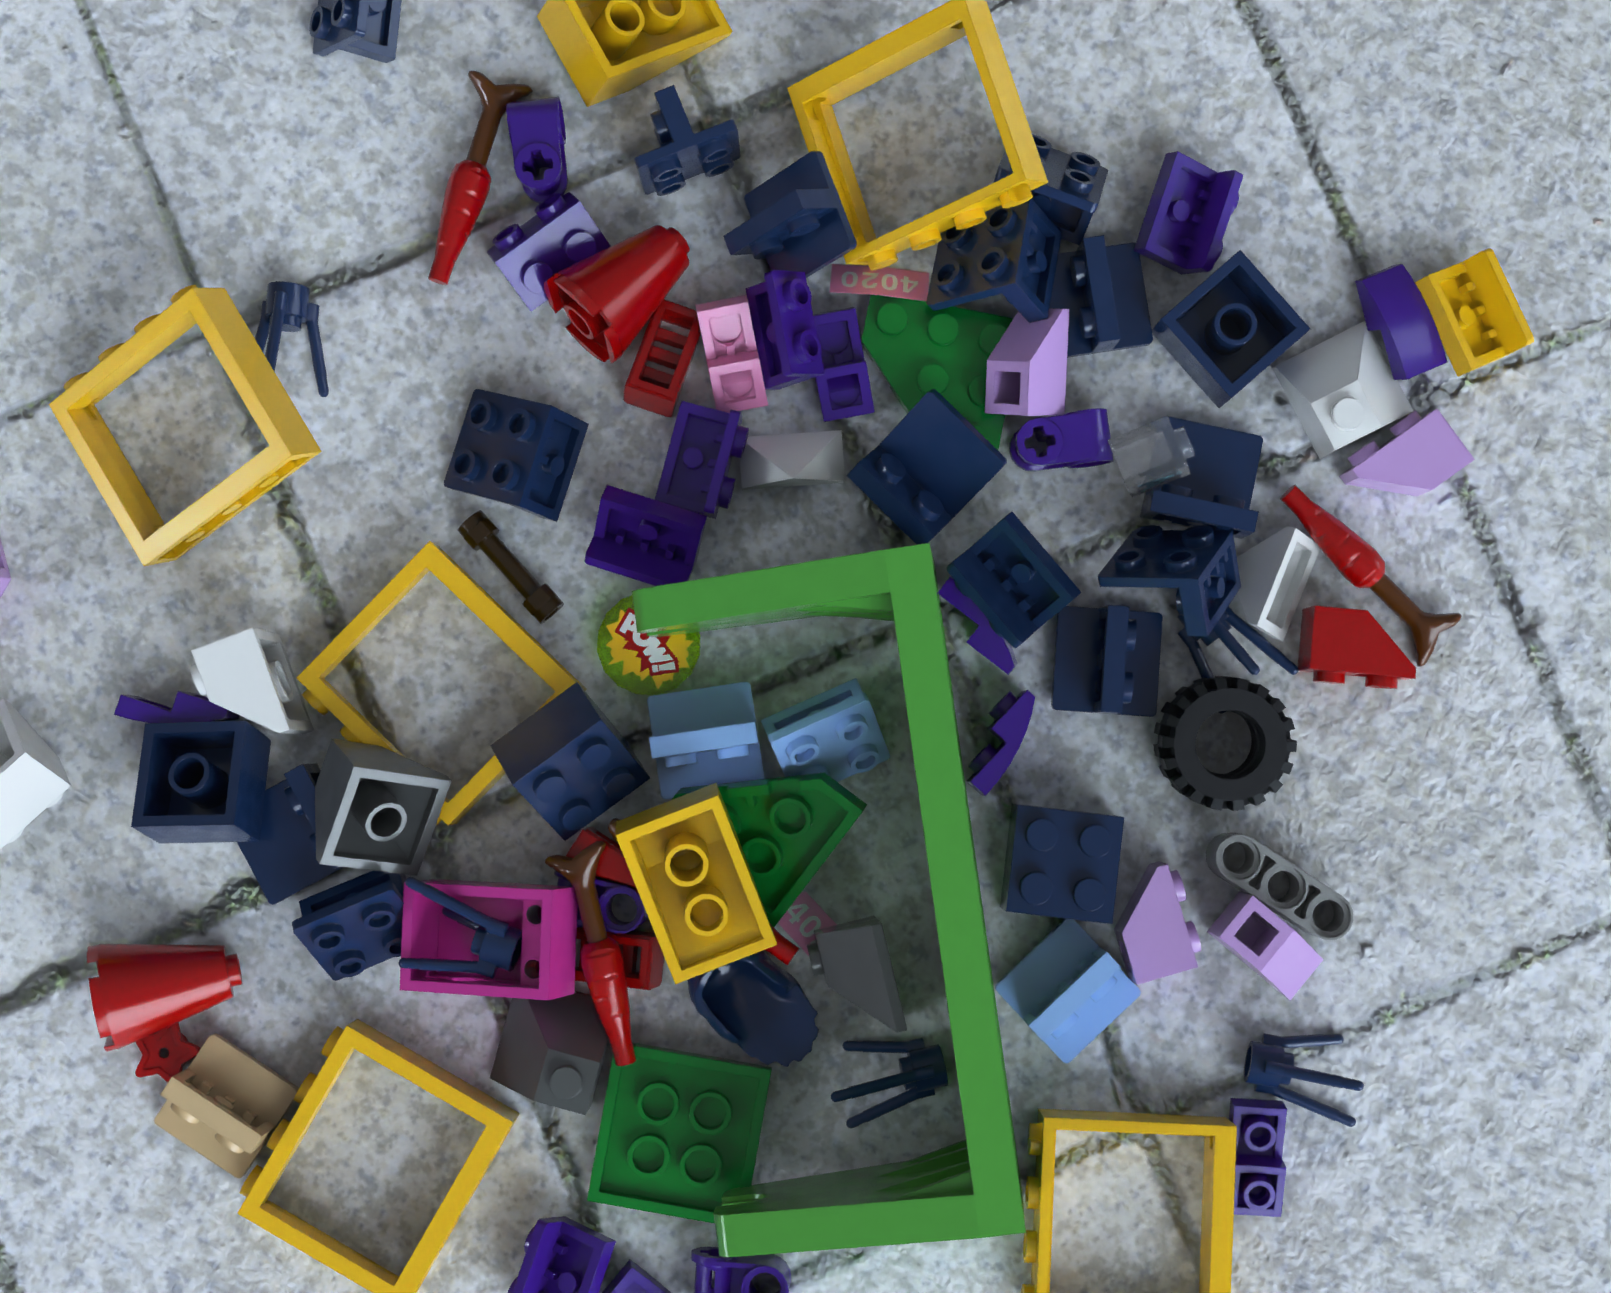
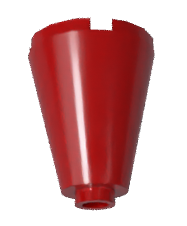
M655 225L554 273L544 282V292L555 314L562 308L566 311L571 323L565 328L577 342L598 360L606 362L610 358L611 363H614L624 354L689 266L687 253H689L690 248L685 238L672 227L666 229L663 226Z
M99 944L87 948V963L96 962L99 975L98 977L88 979L100 1038L107 1037L104 1045L105 1051L125 1047L234 997L233 987L243 985L237 953L227 955L224 945Z

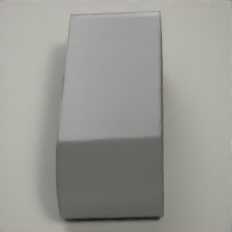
M1222 833L1215 836L1209 843L1206 850V862L1216 876L1241 892L1253 895L1272 912L1303 932L1324 940H1336L1343 937L1351 929L1354 921L1353 910L1350 903L1342 895L1255 839L1238 833ZM1238 842L1245 851V861L1238 870L1229 871L1223 863V853L1230 844ZM1283 871L1289 879V890L1283 898L1274 900L1268 892V882L1275 873ZM1328 900L1334 910L1333 919L1327 926L1318 928L1313 921V911L1320 902Z

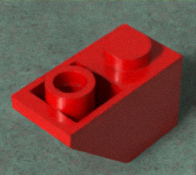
M1316 605L1302 609L1298 669L1299 671L1313 672V682L1345 684V676L1348 675L1365 677V687L1397 689L1398 680L1416 678V667L1368 610Z

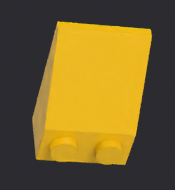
M547 0L537 15L538 20L587 107L636 88L729 37L733 32L715 0Z
M717 783L616 821L615 836L675 985L777 945Z

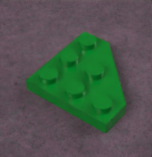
M871 295L861 340L862 347L870 359L875 362L906 413L908 414L928 391L935 389L997 450L999 449L1005 415L985 413L987 359L1013 318L954 306L933 311L926 301Z
M825 772L717 784L768 920L773 927L780 921L867 806L865 802ZM709 785L681 788L672 800Z

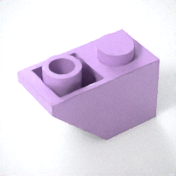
M1049 309L1048 319L1029 323L1019 311L1017 312L987 359L985 413L1021 416L1065 414L1069 309Z
M1438 409L1422 417L1414 410L1389 428L1394 437L1382 446L1378 447L1376 442L1372 440L1349 456L1347 459L1352 464V467L1339 477L1345 485L1419 496L1435 489L1475 459Z
M1160 861L1148 865L1114 928L1128 978L1136 985L1198 967L1194 953L1201 951V943L1194 923L1192 921L1185 922L1179 902L1186 900L1182 879L1177 870L1170 871L1168 864Z
M1239 891L1207 931L1288 1000L1293 998L1323 961L1292 927L1253 895Z

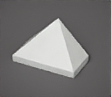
M842 430L749 436L743 456L740 459L742 490L845 483Z
M1286 526L1237 557L1241 588L1237 594L1248 623L1280 641H1284L1320 551L1319 546L1314 540L1294 527Z

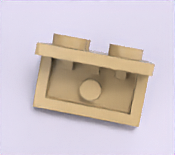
M215 1033L207 1038L188 1069L171 1077L160 1094L167 1100L155 1117L154 1122L157 1126L236 1178H242L293 1103L299 1088Z

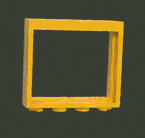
M950 0L787 87L808 152L821 151L823 153L857 242L855 249L843 255L846 264L868 265L870 271L890 266L898 261L897 253L910 247L915 251L933 246L942 240L940 233L955 226L957 230L976 226L987 219L985 212L1000 205L1002 208H1011L1032 199V190L1048 183L994 21L985 0ZM967 36L1013 174L876 238L832 105Z
M190 285L179 290L170 299L172 305L161 314L150 316L139 322L134 327L135 335L125 343L114 345L102 352L98 357L100 361L98 365L89 372L78 374L68 380L63 386L65 391L48 404L143 566L177 560L322 452L225 288H198L196 285ZM195 324H198L269 446L164 524L95 404Z
M431 541L407 563L296 677L307 688L302 696L314 709L324 716L330 711L344 724L339 732L347 741L382 746L404 756L324 678L431 571L555 691L539 709L576 682L579 683L584 691L587 690L445 551ZM496 755L451 800L447 797L445 798L436 825L441 821H444L448 826L457 824L501 779L505 771Z
M356 1019L346 1025L345 1029L337 1026L327 1039L321 1051L322 1055L328 1057L318 1075L310 1072L299 1087L294 1101L298 1102L300 1106L291 1122L284 1118L270 1137L267 1147L273 1150L264 1168L256 1165L245 1180L240 1194L245 1196L246 1199L237 1214L372 1293H417L520 1113L361 1020ZM354 1049L486 1125L400 1276L268 1200Z
M1038 1108L1037 1123H1029L1027 1138L1028 1155H1036L1035 1177L1027 1176L1025 1187L1026 1209H1034L1033 1230H1026L1023 1238L1024 1263H1032L1031 1284H1022L1021 1293H1050L1056 1130L1205 1136L1199 1293H1231L1237 1126L1227 1117Z

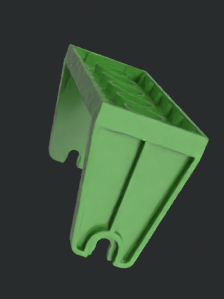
M930 543L647 587L632 591L637 633H647L649 637H663L820 616L852 617L895 622L966 1135L965 1140L908 1161L727 1190L721 1197L722 1206H716L713 1212L719 1256L722 1257L976 1239L1026 1233L1018 1156L939 594H937L938 583L935 562Z

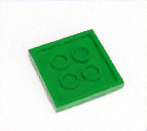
M632 1042L636 1056L634 1063L617 1066L614 1055L612 1057L587 1201L715 1224L713 1212L716 1206H722L721 1197L724 1192L737 1187L752 1186L772 1067Z

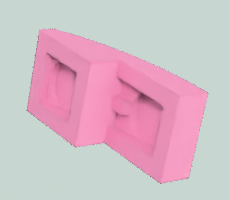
M747 295L695 305L716 410L730 413V410L743 411L768 406Z

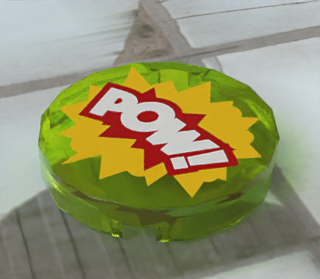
M632 595L621 599L606 613L598 630L597 653L603 670L617 686L637 695H659L677 689L693 674L700 657V632L663 637H649L647 633H637Z

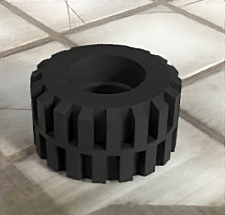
M1228 676L1201 678L1193 681L1194 684L1189 687H1181L1174 693L1176 695L1171 703L1166 702L1160 712L1164 713L1160 723L1156 722L1154 733L1158 734V742L1153 744L1154 753L1161 762V765L1158 767L1163 776L1170 780L1171 786L1190 800L1220 811L1222 809H1230L1232 811L1245 810L1244 805L1253 804L1257 806L1266 801L1264 795L1269 791L1276 793L1283 785L1279 781L1282 774L1290 775L1294 765L1288 762L1290 752H1296L1297 741L1290 738V730H1294L1295 727L1292 718L1285 717L1282 710L1286 707L1280 699L1273 698L1268 694L1270 690L1260 684ZM1220 711H1230L1240 715L1247 723L1251 733V748L1246 760L1237 769L1225 774L1214 773L1206 769L1198 759L1195 745L1200 726L1208 717Z

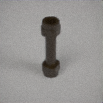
M481 510L477 511L458 528V532L475 551L481 549L526 599L522 603L523 606L540 624L544 623L564 603L548 584L545 583L541 586L498 538L497 534L500 530Z

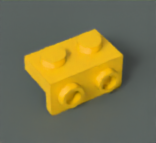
M1491 248L1480 251L1463 262L1429 274L1415 282L1430 310L1446 354L1458 377L1495 362L1534 342V336Z

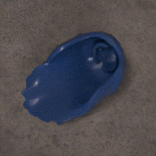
M765 950L688 979L690 998L697 1012L709 1022L711 1027L722 1038L731 1043H736L750 1057L757 1058L766 1065L778 1062L782 1066L788 1067L793 1060L800 1062L812 1051L813 1041L819 1032L818 1027L815 1025V1017L818 1015V1012L812 1007L797 980L774 963Z

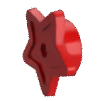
M178 1022L136 1041L142 1057L135 1074L140 1078L159 1074L166 1082H169L172 1076L182 1072L183 1066L189 1060L196 1057L201 1048L188 1041L181 1033ZM162 1048L168 1049L169 1056L167 1058L161 1056L160 1051Z

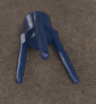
M284 281L270 282L267 287L266 301H262L261 319L255 340L262 352H264L268 338L265 357L275 372L282 331L298 332L301 331V324L306 323L318 393L321 397H327L329 389L318 325L320 306L309 303L310 289L304 285Z
M1229 606L1208 637L1187 636L1186 627L1177 633L1188 647L1201 678H1213L1214 676L1200 647L1199 639L1206 646H1209L1219 638L1252 675H1257L1260 672L1259 666L1228 631L1232 628L1231 626L1290 674L1295 675L1299 671L1292 661L1235 614ZM1178 615L1177 618L1185 627L1184 616Z
M414 877L406 879V886L444 906L442 909L444 916L476 931L471 945V953L478 955L479 960L401 958L399 960L401 968L477 973L492 979L495 977L498 968L509 972L514 969L521 954V929L509 926V923L491 918Z
M1264 1033L1262 1043L1250 1041L1244 1064V1082L1255 1084V1092L1277 1096L1346 1126H1355V1118L1279 1084L1289 1085L1291 1078L1354 1091H1361L1364 1088V1084L1360 1080L1295 1067L1293 1053L1284 1052V1048L1339 1045L1344 1041L1341 1034L1281 1037Z
M923 1037L909 1041H845L842 1045L845 1051L907 1053L908 1057L898 1059L901 1073L835 1091L831 1094V1100L833 1102H840L904 1085L905 1090H908L849 1118L846 1121V1126L848 1128H855L917 1099L934 1096L936 1088L948 1086V1076L939 1044L925 1047Z

